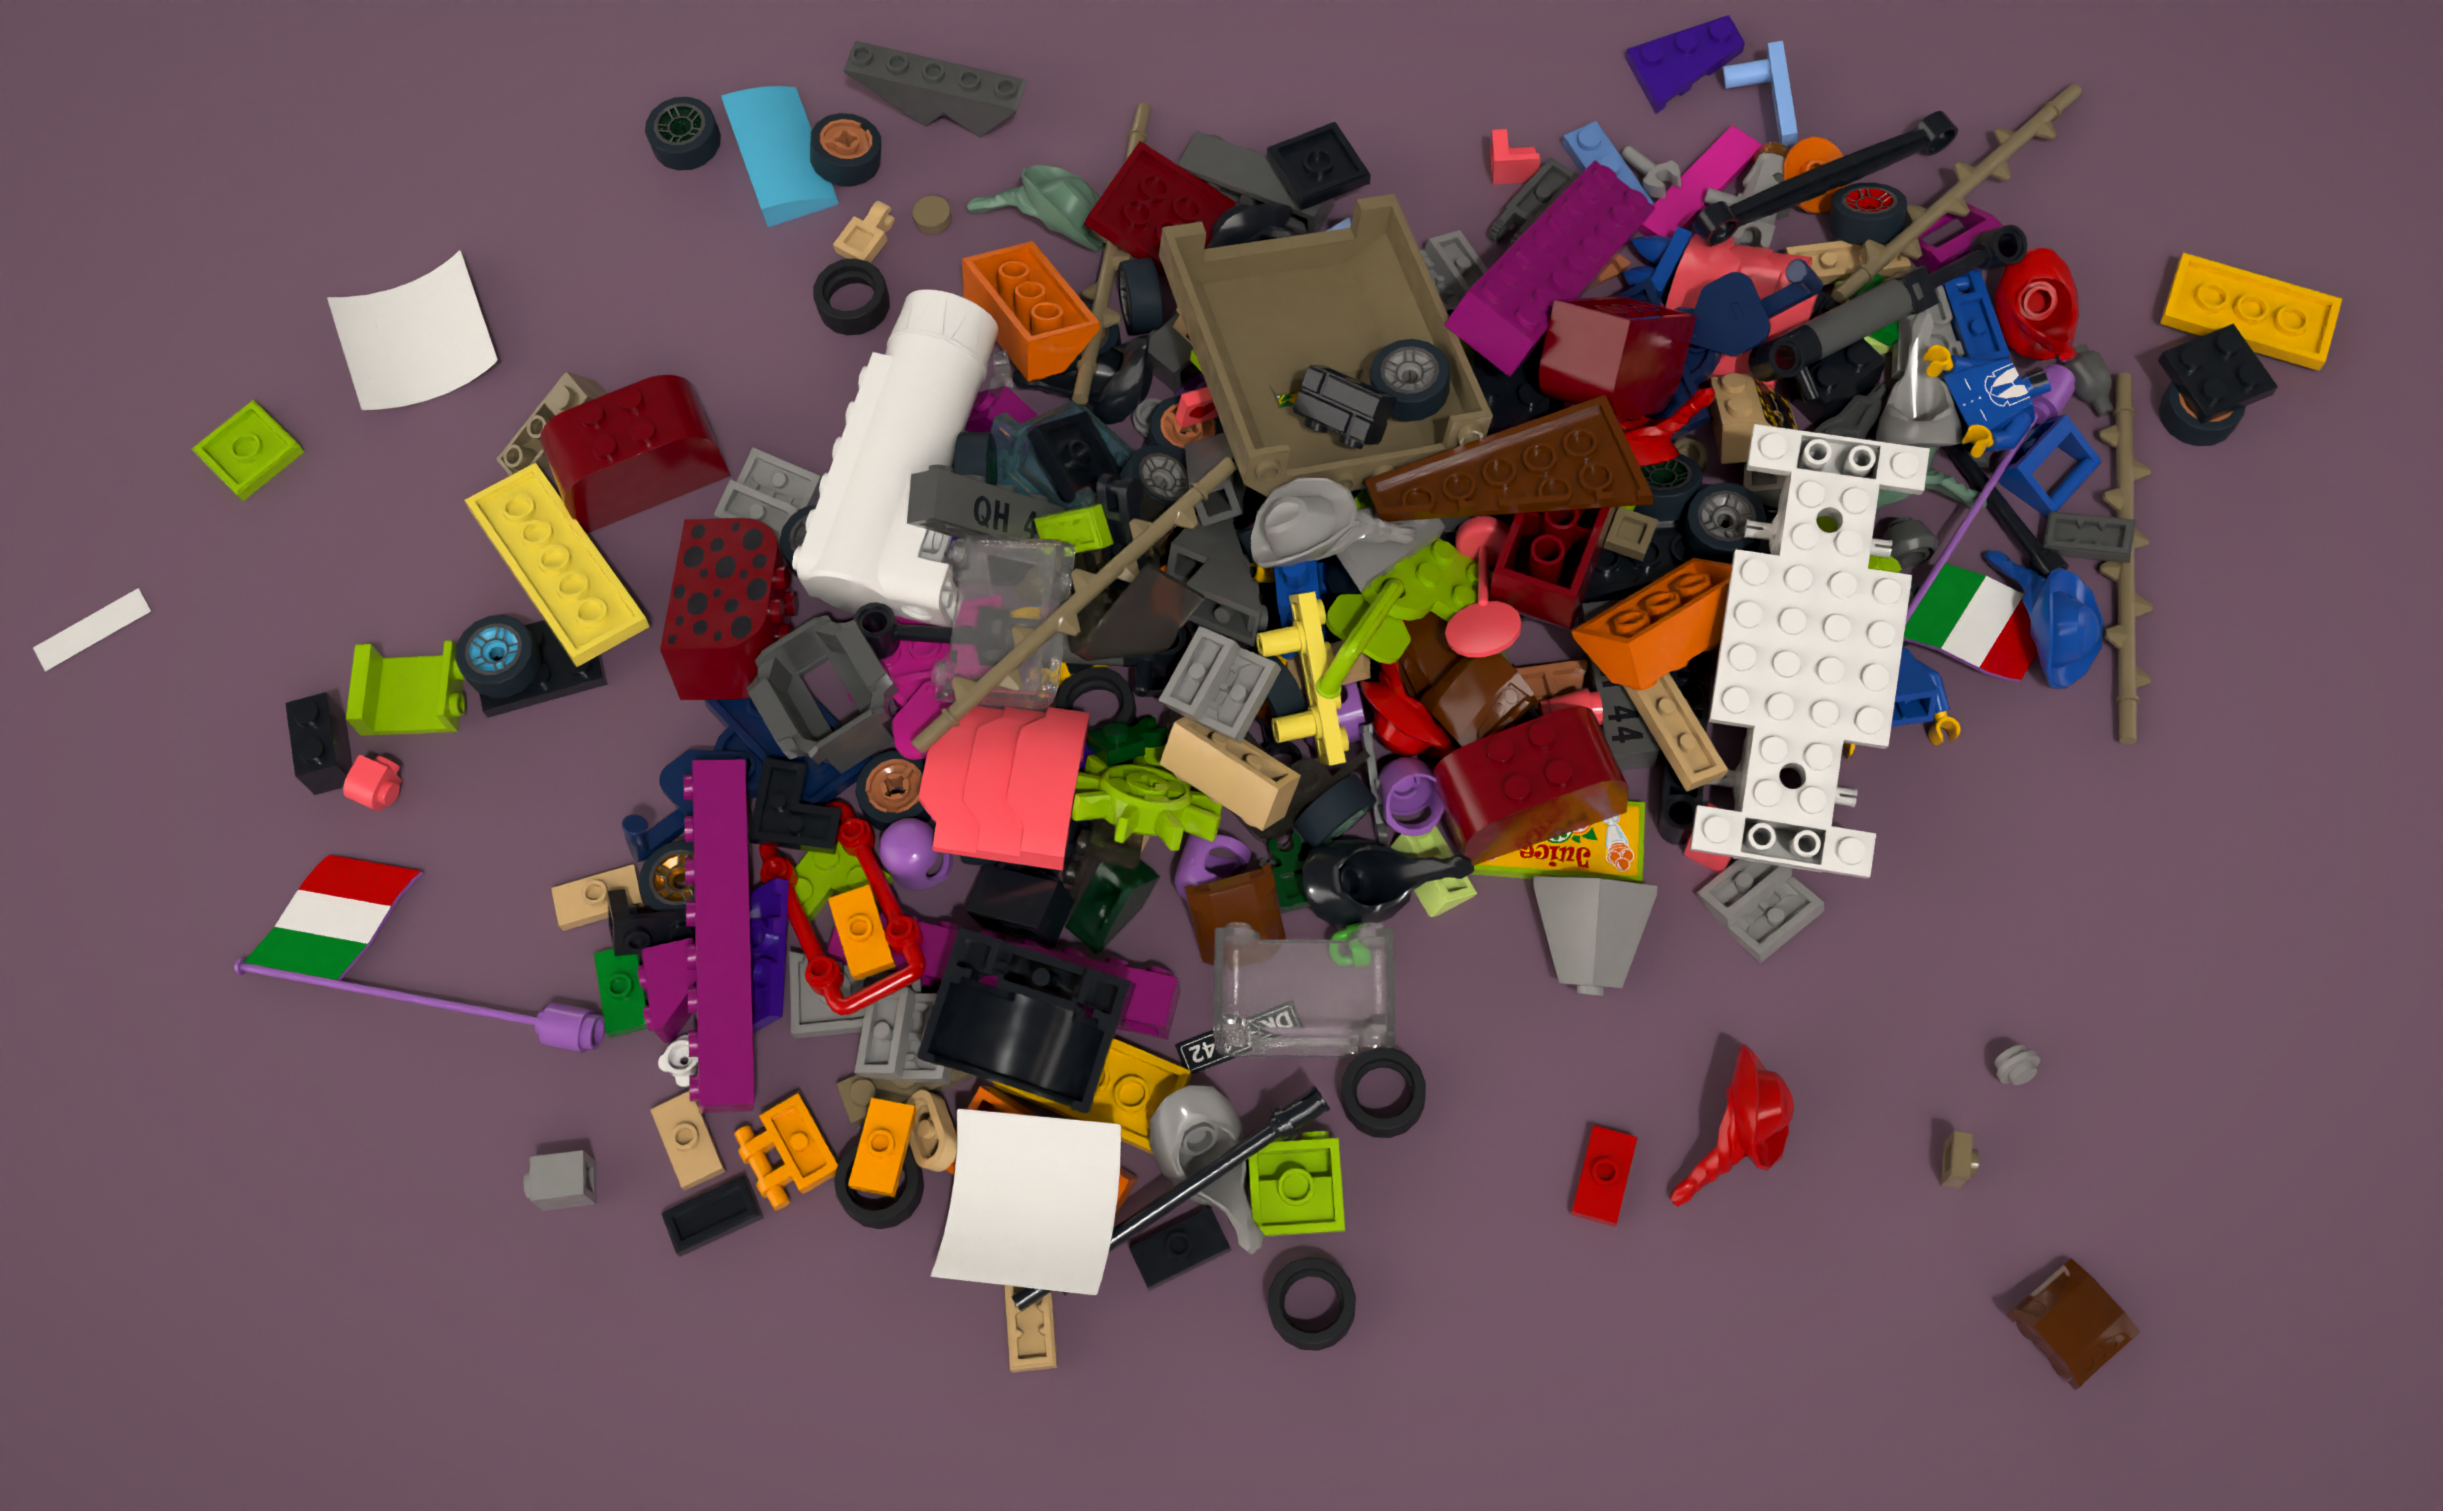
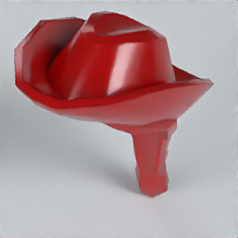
M2027 249L2025 257L2019 263L2006 266L1995 291L1994 311L2005 342L2023 357L2043 361L2053 358L2061 359L2063 362L2073 361L2074 357L2078 354L2071 345L2074 341L2079 319L2078 291L2069 266L2053 249Z
M1713 387L1699 389L1669 418L1652 420L1642 415L1641 420L1625 418L1624 423H1619L1639 467L1672 461L1680 454L1670 439L1673 437V433L1679 432L1681 427L1688 425L1689 418L1696 416L1701 409L1709 406L1715 400V390Z
M1399 660L1392 664L1381 663L1382 670L1379 673V682L1360 681L1359 684L1375 716L1373 728L1381 742L1392 752L1409 757L1421 754L1434 758H1444L1456 750L1453 742L1445 731L1433 721L1426 708L1406 694L1402 678L1399 674Z
M1744 1043L1739 1048L1733 1080L1726 1089L1728 1105L1719 1127L1717 1146L1694 1167L1684 1180L1676 1185L1669 1198L1677 1207L1689 1202L1696 1192L1709 1182L1715 1181L1720 1174L1730 1172L1732 1165H1737L1747 1155L1757 1168L1766 1171L1782 1158L1790 1133L1789 1123L1794 1113L1792 1094L1783 1078L1777 1072L1768 1071L1754 1052Z

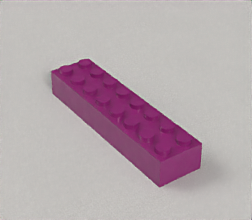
M1594 160L1467 291L1444 326L1510 377L1546 337L1554 300L1580 299L1631 242L1656 207L1650 204L1641 192L1631 189L1617 178L1612 169Z

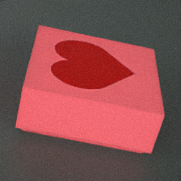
M1208 386L1181 395L1175 416L1180 428L1208 421L1218 416Z

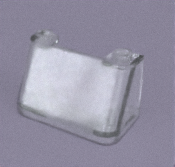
M965 533L957 540L952 541L948 553V564L953 565L954 574L960 576L950 648L942 661H935L931 674V684L936 686V700L954 703L956 698L952 680L956 676L977 682L1015 648L1011 631L1015 625L1036 629L1070 598L1071 573L1073 572L1075 560V546L1073 543L1054 539ZM1057 632L1018 667L1023 685L1018 692L998 686L977 706L1003 710L1007 706L1041 712L1051 705L1056 696L1060 680L1065 634Z
M1240 922L1229 923L1225 928H1215L1213 1035L1216 1051L1221 1055L1230 1057L1356 1058L1361 1053L1375 1048L1394 1049V928H1385L1384 925L1379 923H1364L1358 926V930L1350 933L1349 940H1261L1260 934L1252 930L1251 925Z

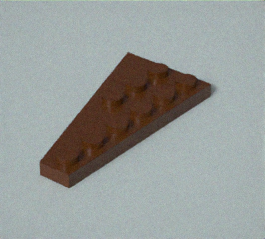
M1606 395L1364 480L1377 517L1387 522L1653 504V494Z

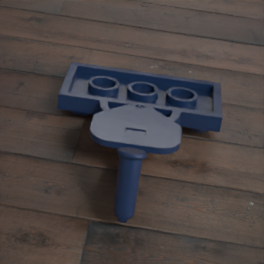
M1795 259L1786 268V277L1792 284L1761 300L1754 283L1747 275L1740 272H1731L1707 284L1702 289L1695 308H1675L1678 311L1697 315L1690 342L1691 346H1689L1679 386L1670 403L1663 411L1644 416L1653 420L1669 418L1700 389L1699 384L1712 375L1720 362L1721 354L1737 357L1762 344L1770 333L1771 318L1821 292L1823 282L1805 261ZM1649 278L1615 296H1626L1664 307L1654 282ZM1708 406L1701 409L1696 416L1689 418L1688 425L1681 427L1679 432L1673 433V437L1670 440L1673 441L1712 421L1713 417Z
M813 696L833 732L843 727ZM751 697L745 699L704 700L705 706L726 727V730L718 737L714 750H688L662 770L659 777L660 787L678 809L647 832L648 822L645 818L637 814L626 816L621 824L632 857L637 862L647 860L654 850L666 843L672 842L684 833V816H693V800L684 801L683 775L692 774V760H745L746 797L750 798L757 797L765 758L807 763L809 772L802 804L824 806L857 782V777L864 765L873 757L869 756L842 774L833 765L825 762L817 764L813 759L806 756L789 759L775 741Z

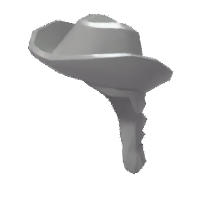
M1921 312L1916 314L1909 323L1912 342L1909 347L1905 373L1892 389L1886 407L1879 417L1875 434L1876 440L1879 442L1922 448L1934 445L1938 447V450L1940 446H1952L1962 443L1963 427L1961 417L1954 406L1947 385L1938 377H1929L1926 372L1931 361H1924L1922 357L1931 347L1930 337L1934 322L1931 313Z
M1297 478L1275 488L1257 511L1251 534V552L1253 561L1261 568L1287 567L1305 561L1320 560L1341 553L1357 541L1377 543L1392 541L1406 545L1415 540L1416 528L1411 527L1407 523H1389L1379 518H1371L1366 513L1357 512V505L1350 490L1328 478Z
M1189 1085L1175 1091L1163 1099L1150 1118L1151 1150L1161 1173L1173 1186L1247 1138L1245 1127L1233 1104L1213 1086ZM1248 1158L1189 1199L1206 1207L1215 1205L1225 1212L1236 1230L1239 1245L1248 1253L1253 1254L1257 1249L1261 1248L1264 1233L1253 1220V1212L1244 1189L1247 1186L1249 1174Z

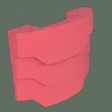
M1695 234L1680 260L1665 307L1671 309L1678 307L1695 308L1702 289L1707 284L1731 272H1740L1747 275L1754 283L1762 300L1792 284L1786 277V268L1791 261L1802 259L1811 267L1812 257L1773 253V249L1734 245L1733 238L1709 247L1700 235ZM1818 294L1771 318L1770 333L1765 341H1769L1809 321ZM1751 350L1737 357L1721 354L1720 362L1712 375L1704 381L1710 382V377L1725 376L1730 373L1750 374L1748 360ZM1775 353V363L1778 366L1779 359L1777 354ZM1777 380L1762 382L1774 390Z
M975 706L958 722L959 726L957 728L953 726L927 752L919 791V802L936 822L932 850L941 853L1063 871L1070 834L1072 807L1080 763L1083 761L1090 713L1047 707L1046 712L1007 706H1005L1004 710Z

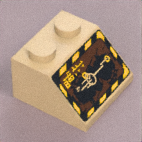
M1730 373L1725 376L1710 377V388L1713 387L1715 390V400L1709 407L1713 420L1710 422L1721 464L1748 461L1754 424L1798 430L1790 403L1762 381L1755 378L1753 374Z

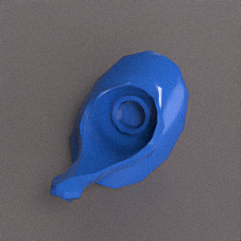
M1988 550L1984 555V559L1989 565L2018 582L2024 589L2023 603L2031 619L2030 636L2035 642L2040 665L2047 683L2054 689L2069 687L2087 674L2102 648L2103 618L2093 591L2078 575L2061 567L2050 571L2045 579L2043 576L2038 575L2036 571L2016 564L2001 551Z

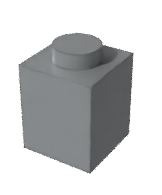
M584 1150L529 1157L530 1171L524 1174V1192L526 1197L530 1199V1202L541 1210L548 1211L597 1204L596 1160Z

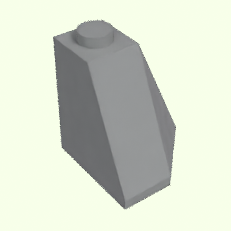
M1533 876V887L1559 983L1577 985V994L1600 996L1604 995V987L1623 988L1656 899L1658 886L1602 878Z

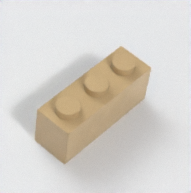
M1185 716L1174 722L1159 763L1171 771L1176 778L1191 784L1205 793L1211 801L1223 805L1240 816L1246 824L1257 827L1261 831L1285 817L1301 777L1300 774L1247 740L1243 739L1241 744Z

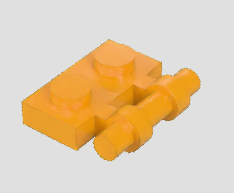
M799 1093L759 1115L767 1130L756 1137L750 1126H744L734 1133L740 1145L738 1153L744 1164H750L758 1179L756 1183L758 1191L762 1198H768L775 1211L786 1207L790 1203L784 1190L788 1183L794 1181L799 1191L805 1194L836 1174L838 1163ZM776 1147L785 1165L776 1170H773L766 1157L767 1152Z

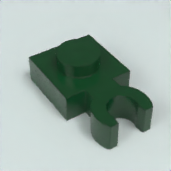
M1155 717L1144 718L1132 727L1125 722L1111 723L1103 729L1087 733L1088 748L1107 766H1112L1145 755V747L1157 748L1167 744V728L1165 726L1157 728Z
M1297 833L1291 834L1293 848L1289 852L1280 851L1275 838L1269 841L1270 856L1274 862L1280 865L1271 869L1281 914L1311 907L1304 891L1302 868L1305 860L1299 861L1302 852V842Z

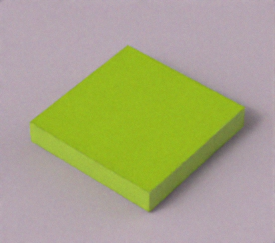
M254 400L191 448L242 502L304 453L301 446Z

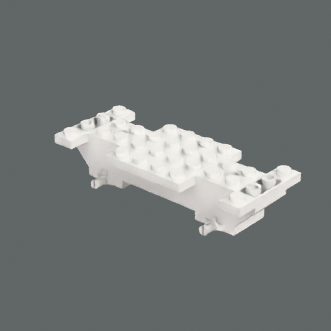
M1754 424L1746 470L1784 475L1785 481L1780 493L1778 512L1772 524L1750 521L1748 519L1745 524L1744 538L1769 540L1771 554L1736 549L1733 555L1709 722L1747 728V735L1744 739L1741 761L1735 771L1728 770L1723 778L1708 783V785L1733 788L1734 811L1697 805L1690 851L1820 873L1827 872L1865 879L1870 878L1876 833L1833 827L1831 825L1834 804L1855 807L1857 800L1855 798L1857 796V789L1837 787L1843 743L1886 749L1889 746L1912 575L1868 569L1870 555L1890 558L1892 550L1890 549L1892 547V540L1872 538L1879 489L1921 495L1925 487L1929 448ZM1820 516L1831 517L1837 524V531L1832 533L1822 531L1817 525L1816 518ZM1783 768L1796 770L1801 777L1800 787L1797 789L1785 787L1779 778L1780 770Z

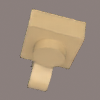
M876 201L864 220L854 216L833 243L835 252L847 259L856 258L871 263L888 241L885 232L895 222V218L888 215L891 207Z

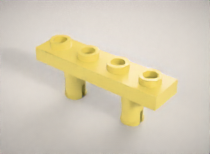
M1315 591L1289 595L1293 617L1292 626L1257 633L1256 644L1258 653L1262 657L1298 652L1309 707L1308 711L1272 718L1273 736L1277 743L1313 736L1319 764L1330 766L1345 763L1344 752L1349 750V740L1345 727L1339 726L1337 709H1341V696L1339 695L1334 699H1326L1318 693L1316 687L1318 679L1326 674L1334 660L1331 645L1328 641L1324 642L1321 625L1326 623L1325 608L1322 600L1316 599Z

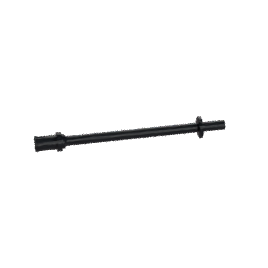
M1313 1085L1310 1087L1311 1089L1283 1108H1280L1279 1105L1271 1110L1272 1115L1269 1116V1121L1266 1125L1113 1227L1109 1252L1278 1138L1293 1140L1298 1136V1130L1323 1113L1330 1111L1329 1105L1316 1086ZM1024 1287L1011 1297L1022 1312L1052 1292V1290Z

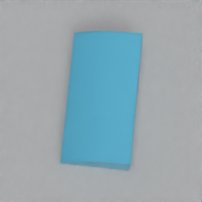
M757 87L721 95L767 227L839 204L832 183L819 176L810 163L812 129L796 87Z

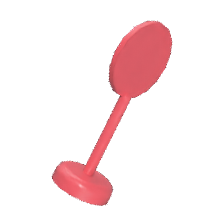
M1478 516L1465 521L1459 526L1455 534L1456 550L1460 554L1478 562V603L1469 605L1457 612L1448 622L1445 631L1449 647L1457 654L1466 657H1487L1500 653L1516 641L1522 629V622L1516 609L1506 603L1488 601L1489 567L1496 565L1510 530L1509 526L1503 521L1490 516Z

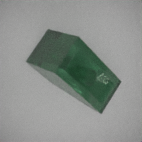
M1130 850L1101 862L1065 928L1095 954L1100 953L1143 908L1160 876Z

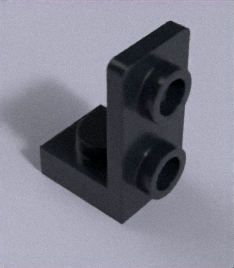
M625 889L607 891L608 927L615 956L641 954V949L693 937L695 940V927H686V909L638 914L636 905L628 906Z

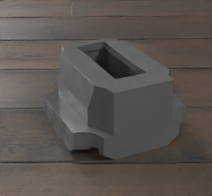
M827 615L813 618L762 650L761 654L756 658L758 676H755L753 682L746 689L775 741L789 759L806 756L813 759L817 764L821 762L831 764L842 774L894 741L891 731L892 716L889 702L899 690L855 620L838 624L833 622ZM828 660L862 714L833 732L802 679V676Z

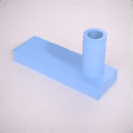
M1783 41L1768 43V59L1723 66L1725 89L1770 82L1781 155L1786 158L1789 150L1798 142V132Z

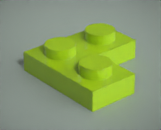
M839 841L835 855L808 851L795 868L798 874V882L794 889L810 924L828 902V898L834 893L839 895L869 884L857 857L848 855ZM883 871L889 885L893 883L891 875Z

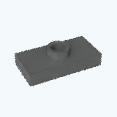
M2049 511L2043 547L2044 549L2050 548L2052 552H2059L2061 556L2130 563L2136 519Z

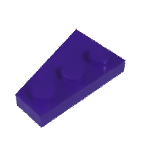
M1727 15L1628 48L1625 59L1655 114H1657L1676 95L1682 96L1691 90L1692 84L1704 75H1712L1743 52L1745 42L1731 17Z
M780 878L771 880L749 894L753 1033L783 1017L789 880Z

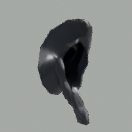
M1276 202L1254 206L1241 204L1224 211L1215 221L1211 229L1212 238L1205 249L1301 234L1294 232L1293 229L1286 226L1294 213L1291 206Z
M1150 335L1138 336L1119 346H1112L1109 351L1098 355L1096 361L1098 369L1093 375L1090 394L1086 403L1089 407L1090 418L1103 425L1123 422L1137 408L1138 404H1141L1146 399L1153 378V367L1147 362ZM1078 369L1029 382L1019 370H1015L1013 382L1021 389L1041 388L1047 393H1055L1061 397L1073 396Z
M1351 839L1327 841L1309 850L1302 871L1305 896L1318 918L1336 928H1345V925L1359 922L1367 928L1392 918L1410 901L1411 892L1426 882L1444 878L1462 879L1474 872V866L1472 865V860L1461 853L1444 859L1437 857L1409 858L1393 848L1365 840Z

